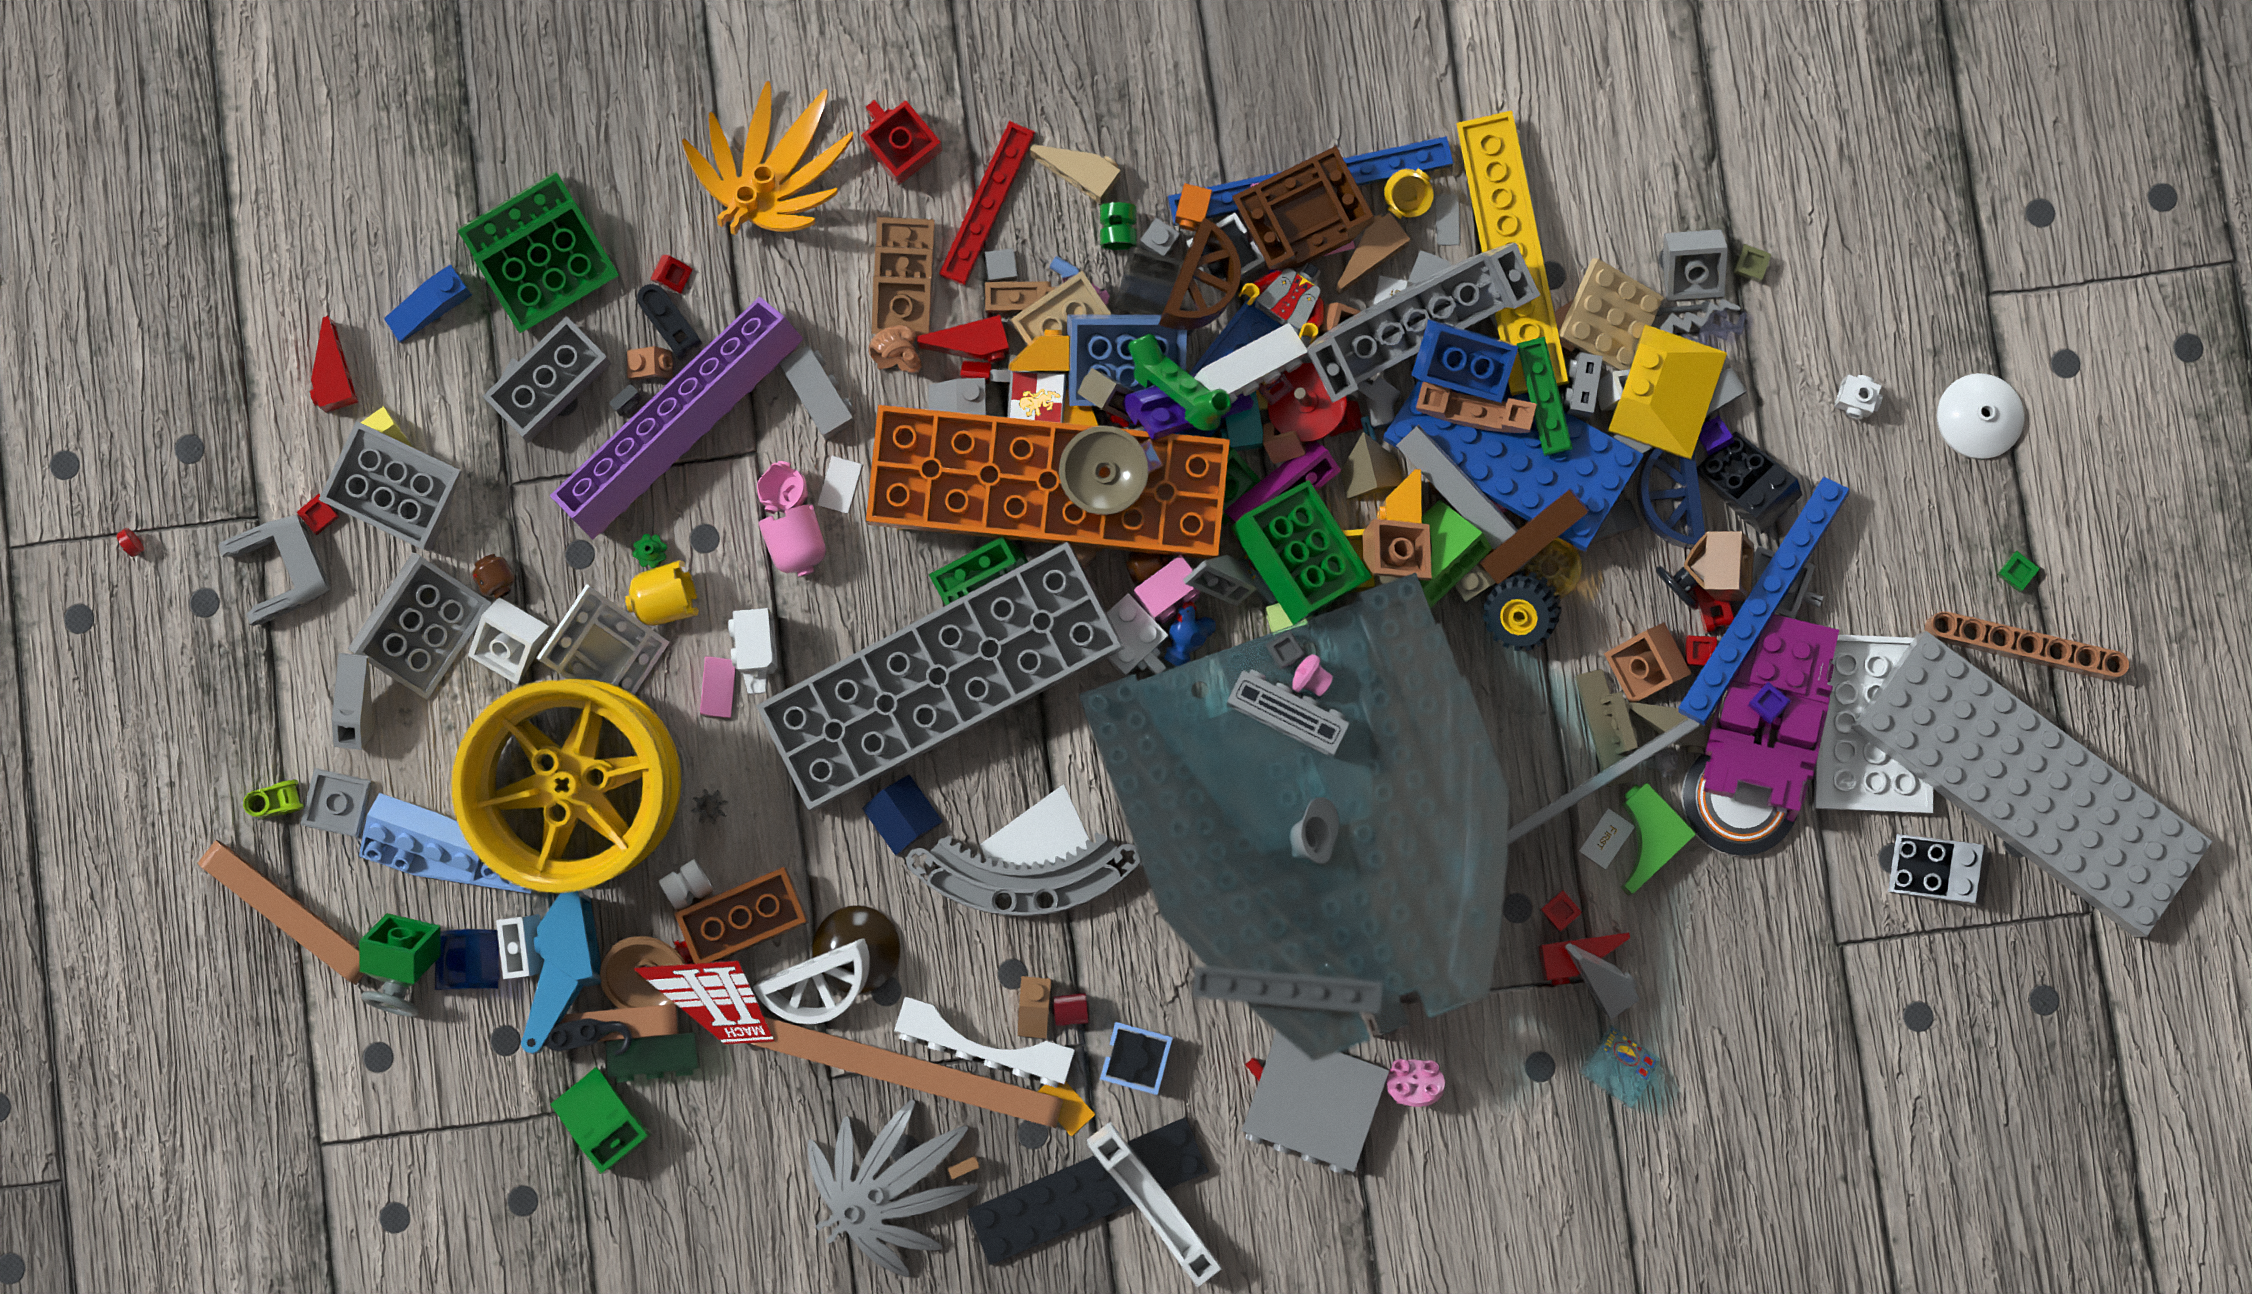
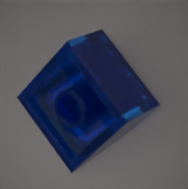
M461 929L441 931V956L435 961V990L498 989L500 948L497 930Z

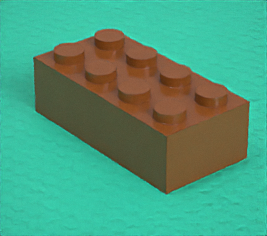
M785 867L674 913L695 964L719 962L809 923L789 872Z

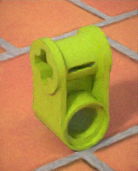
M287 780L270 787L249 792L243 800L245 812L255 818L266 819L303 810L304 804L300 803L296 788L298 780ZM259 797H263L266 802L265 808L260 812H255L253 810L254 801Z

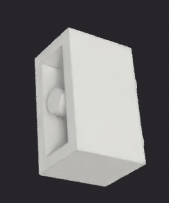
M539 914L496 920L503 979L541 974L545 959L541 957V954L536 953L534 946V937L538 936L536 928L540 923Z

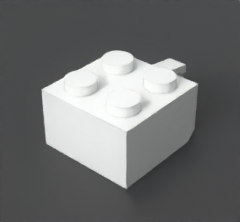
M1128 593L1107 612L1125 649L1106 659L1125 678L1137 667L1142 671L1148 667L1156 676L1160 675L1167 668L1157 658L1161 654L1158 648L1168 639V634Z
M768 608L733 611V619L728 620L730 637H733L736 648L731 649L732 666H735V669L744 676L749 695L764 694L767 690V675L773 674L778 668L774 616Z

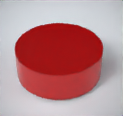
M126 527L117 533V540L128 555L136 557L144 551L141 541L132 530Z

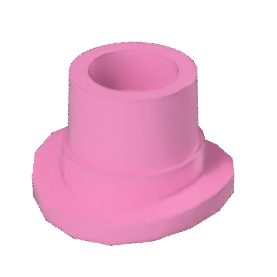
M1310 655L1299 664L1292 684L1295 691L1300 692L1302 689L1321 696L1330 686L1333 676L1321 668L1318 656Z

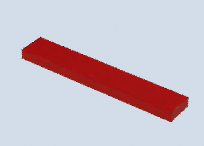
M1012 121L1008 122L941 267L939 276L966 287L1036 135L1035 131Z

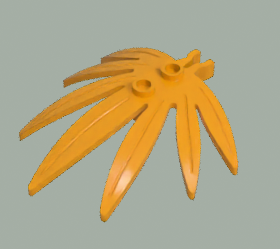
M766 81L749 127L741 177L736 176L731 150L713 112H709L710 139L715 162L723 181L704 156L686 139H682L685 154L695 175L705 189L717 201L728 208L717 216L719 226L723 227L726 222L734 219L730 224V231L736 235L740 230V225L747 220L764 229L779 232L801 230L816 223L813 217L790 214L804 212L827 202L838 194V188L781 202L778 201L801 191L818 179L837 161L853 140V132L848 133L781 184L797 166L817 131L828 97L827 89H823L780 140L765 164H761L768 143L772 111L771 84L769 81Z

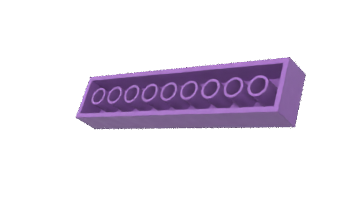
M759 296L566 479L550 497L593 540L598 534L603 533L619 514L624 513L639 495L646 492L660 475L667 472L681 455L688 452L701 436L709 432L722 416L730 412L743 396L751 392L764 376L771 373L784 357L792 353L803 338L781 313Z

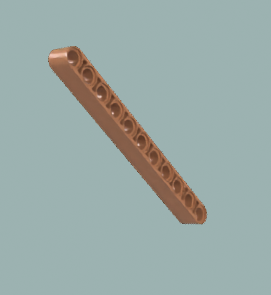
M764 1017L774 1041L749 1043L1054 1128L1057 1126L1064 1100L768 1017Z

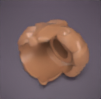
M904 325L888 327L876 334L869 343V354L878 363L877 368L879 370L891 368L898 364L899 369L903 372L917 373L922 366L916 349L912 345L916 340V333L910 327Z

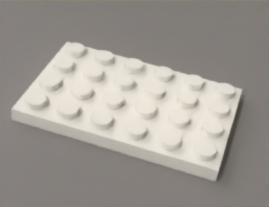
M1838 635L1832 664H1834L1832 678L1828 682V685L1833 686L1830 694V703L1818 758L1814 767V809L1933 813V787L1923 782L1900 765V763L1893 760L1851 729V726L1914 638Z

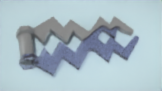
M1721 299L1719 307L1709 302L1705 318L1686 312L1682 320L1672 313L1659 329L1672 333L1674 326L1689 333L1691 323L1700 328L1698 339L1683 334L1682 337L1707 345L1710 334L1725 341L1727 340L1728 331L1741 335L1746 312L1741 313L1736 325L1725 320L1727 318V310L1738 312L1741 308ZM1714 314L1725 318L1722 319L1720 326L1713 323Z

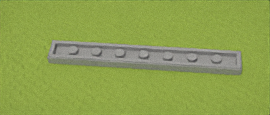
M1690 718L1685 719L1507 830L1506 846L1700 727V723Z

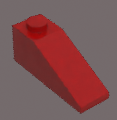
M1000 315L916 336L919 348L980 361L988 359L989 363L1005 359V355L1010 354Z
M329 316L322 318L311 377L313 389L310 390L314 406H319L325 413L359 403L335 322Z
M1630 933L1538 946L1544 981L1552 980V986L1570 983L1569 977L1580 974L1565 948L1567 944L1570 943L1599 958H1603L1630 939Z

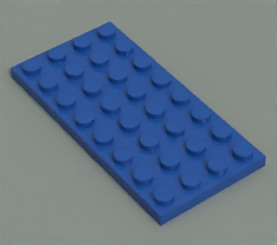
M1419 380L1384 434L1383 441L1398 448L1396 445L1419 424L1488 499L1528 521L1571 488L1589 509V512L1558 537L1586 552L1642 461L1644 454L1563 411L1573 450L1544 457L1535 417L1531 431L1527 433L1489 431L1447 422L1416 410L1422 383L1425 382ZM1509 382L1507 383L1502 402H1507L1508 398L1531 402L1529 393L1511 396ZM1452 389V392L1461 393V394H1466V395H1471V394H1468V393H1464V392H1461V391H1457V390H1453V389Z

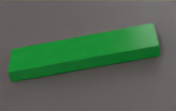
M1545 337L1517 343L1530 401L1537 404L1534 417L1544 457L1573 450Z

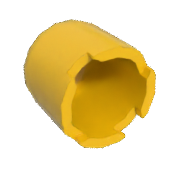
M675 561L635 575L629 585V595L625 596L629 613L634 612L637 619L648 626L661 625L697 616L699 609L697 607L693 608L692 600L697 598V593L690 571L683 572L682 567L685 565L684 561Z

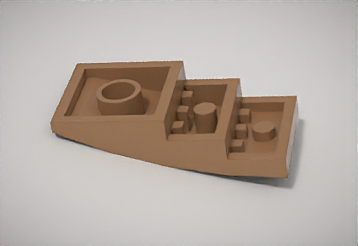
M877 217L871 334H878L880 331L896 325L910 327L914 330L916 336L929 333L935 219Z

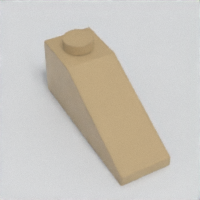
M1033 145L1030 148V155L1033 159L1100 205L1120 179L1119 165L1108 156L1102 158L1094 153Z

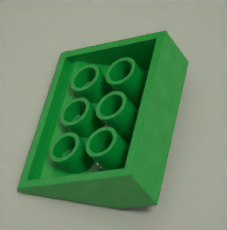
M1309 480L1247 512L1230 527L1293 625L1314 615L1372 578Z

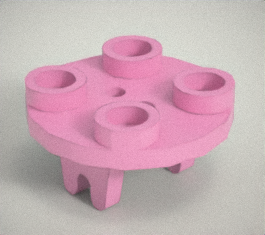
M1397 1059L1392 1063V1068L1389 1070L1386 1087L1388 1093L1396 1100V1104L1423 1107L1432 1105L1441 1098L1444 1093L1445 1079L1443 1073L1439 1070V1065L1433 1060Z

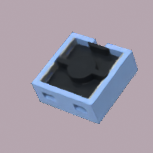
M1115 1022L1109 1044L1113 1046L1111 1057L1106 1056L1100 1080L1157 1095L1173 1037Z

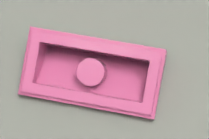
M705 656L700 714L702 716L731 718L736 672L735 666H732L731 659Z

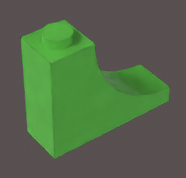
M1441 500L1422 516V524H1430L1432 579L1430 581L1418 580L1415 584L1422 603L1429 609L1492 550L1483 532Z
M1636 783L1624 794L1627 800L1622 804L1634 823L1638 838V852L1634 868L1626 882L1620 887L1628 896L1635 893L1696 834L1648 783L1643 784L1641 787Z

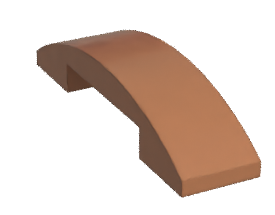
M1428 382L1422 383L1416 406L1417 411L1447 422L1482 430L1509 433L1530 432L1537 408L1536 403L1508 398L1507 402L1499 403L1482 397L1452 392L1450 388Z

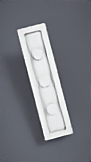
M862 938L764 977L753 986V989L768 1009L786 1020L802 1024H816L833 1019L849 1007L866 983L869 972V952L865 939ZM854 960L855 974L838 966ZM822 972L853 984L845 999L835 1003ZM809 977L813 978L826 1007L809 1008L799 1005ZM797 983L790 1001L777 991Z

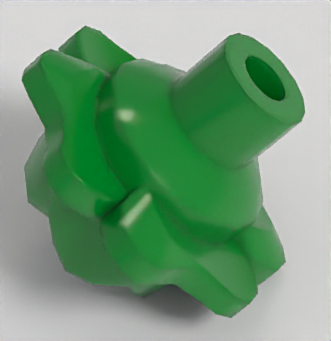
M644 534L641 540L634 542V548L637 550H634L632 555L639 560L642 567H646L649 564L651 568H656L659 562L666 559L664 552L668 547L661 542L659 535H653L651 538L649 534Z

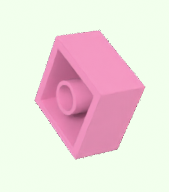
M1180 555L1136 587L1133 597L1156 623L1160 621L1162 624H1165L1176 615L1175 612L1179 606L1185 602H1195L1199 598L1200 590L1185 584L1183 581L1193 570L1182 555Z

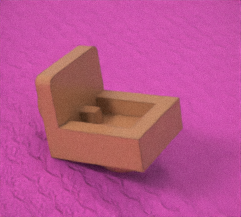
M656 346L627 350V379L635 381L653 377L671 379L673 377L671 350Z

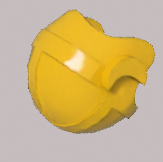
M1419 168L1416 171L1413 169H1402L1395 172L1388 179L1384 189V198L1389 205L1387 209L1399 219L1402 216L1417 217L1424 214L1430 208L1433 201V189L1429 182L1431 177Z

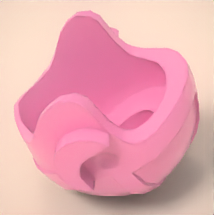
M778 461V463H772L757 482L759 500L766 507L765 511L775 514L778 511L785 513V510L802 506L807 500L806 480L799 471L790 468L791 463Z

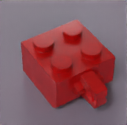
M875 100L865 106L873 121L869 123L871 127L860 135L862 143L897 186L942 152L941 141L906 100L893 110L888 108L884 111Z

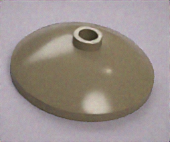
M1095 426L1080 432L1067 444L1060 459L1059 476L1066 495L1076 506L1089 513L1110 515L1127 509L1141 496L1148 479V462L1142 446L1132 435L1112 426ZM1102 468L1110 470V475L1107 478H1102L1099 475Z

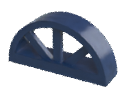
M1656 448L1644 463L1638 478L1637 500L1641 514L1651 530L1664 541L1677 547L1692 549L1705 534L1695 451L1691 460L1678 456L1680 472H1678L1659 457L1665 451ZM1653 465L1682 488L1649 491V477ZM1683 497V501L1667 521L1663 523L1656 514L1651 501ZM1684 512L1686 514L1688 536L1672 530V527Z

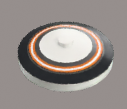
M1754 741V744L1761 745L1760 742ZM1705 753L1704 755H1699L1688 769L1681 791V802L1685 819L1689 827L1696 833L1697 838L1711 849L1731 856L1759 854L1781 842L1792 829L1796 818L1794 822L1787 820L1788 810L1787 813L1778 812L1776 807L1766 805L1772 789L1738 781L1733 799L1703 792L1705 784L1703 775L1706 762H1710L1711 756L1705 755Z

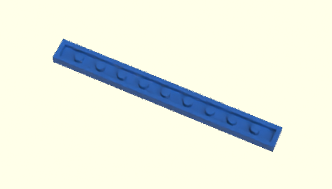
M1447 136L1343 158L1357 186L1386 181L1395 172L1402 169H1413L1416 171L1419 168L1423 172L1453 166ZM1281 172L1207 187L1206 189L1212 190V196L1206 219L1240 212L1233 200V195L1250 188L1251 184L1262 182ZM1181 193L1168 196L1174 226L1180 225L1175 223V216Z
M1823 476L1678 707V713L1705 726L1847 499L1849 488Z

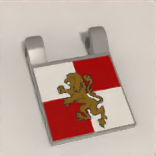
M993 369L990 371L991 381L1010 383L1008 418L1064 423L1067 374Z

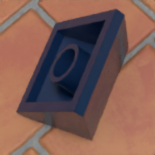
M910 774L884 788L862 807L895 856L943 823Z

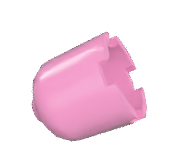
M809 504L794 507L785 510V517L774 520L772 515L758 522L777 569L784 573L797 572L798 577L815 572L813 566L819 564L824 559L826 547L813 505L809 506Z

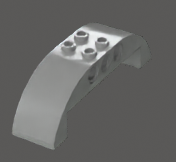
M1510 243L1452 265L1359 312L1320 336L1306 350L1331 401L1335 402L1358 390V383L1418 353L1428 319L1465 329L1505 307L1515 309L1540 296V293L1517 244Z

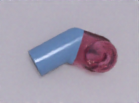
M1055 256L1049 267L1062 275L1063 283L1079 273L1077 267L1058 256Z

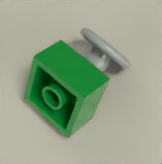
M386 913L359 940V972L384 982L383 993L365 991L361 995L362 1000L375 1008L407 1017L417 1016L419 1013L417 1006L404 999L407 988L414 985L441 956V926Z

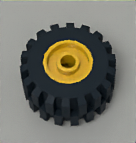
M1520 571L1515 577L1512 573L1501 583L1496 584L1485 602L1484 610L1486 612L1483 615L1484 621H1489L1486 629L1488 633L1493 631L1495 633L1493 639L1496 642L1502 640L1504 642L1502 646L1507 649L1510 645H1513L1514 651H1521L1523 646H1525L1526 651L1533 650L1535 645L1541 646L1546 639H1549L1560 620L1559 616L1562 607L1558 606L1561 602L1560 596H1554L1556 591L1554 585L1552 584L1548 587L1546 585L1548 580L1545 577H1542L1541 580L1537 579V573L1530 572L1529 576H1525V571Z

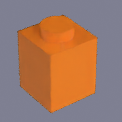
M1184 183L1175 216V223H1179V226L1185 230L1196 231L1203 218L1207 216L1212 190Z

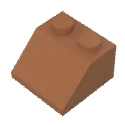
M1373 519L1363 531V559L1372 574L1430 581L1432 579L1430 524Z
M1665 622L1645 630L1604 653L1629 702L1636 703L1692 674Z

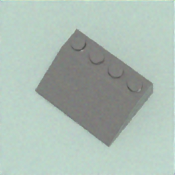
M356 421L318 500L420 549L431 552L443 528L462 471Z
M413 552L348 649L356 655L369 656V663L428 700L479 624L482 614L491 606L492 602Z

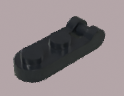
M647 284L639 290L637 302L640 308L679 360L685 357V352L692 347L697 348L703 344L659 285ZM683 331L687 338L678 343L674 337Z

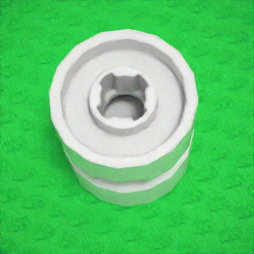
M695 859L681 866L680 873L672 872L659 880L663 891L677 912L691 906L695 897L702 899L714 891L709 879Z

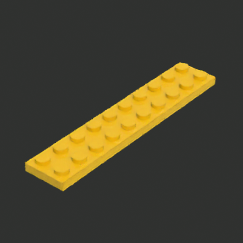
M1511 110L1458 122L1456 126L1482 253L1506 244L1516 243L1540 293V296L1515 309L1505 307L1495 313L1500 340L1517 346V343L1545 337L1557 386L1569 384L1513 112ZM1518 351L1508 380L1511 396L1528 393Z

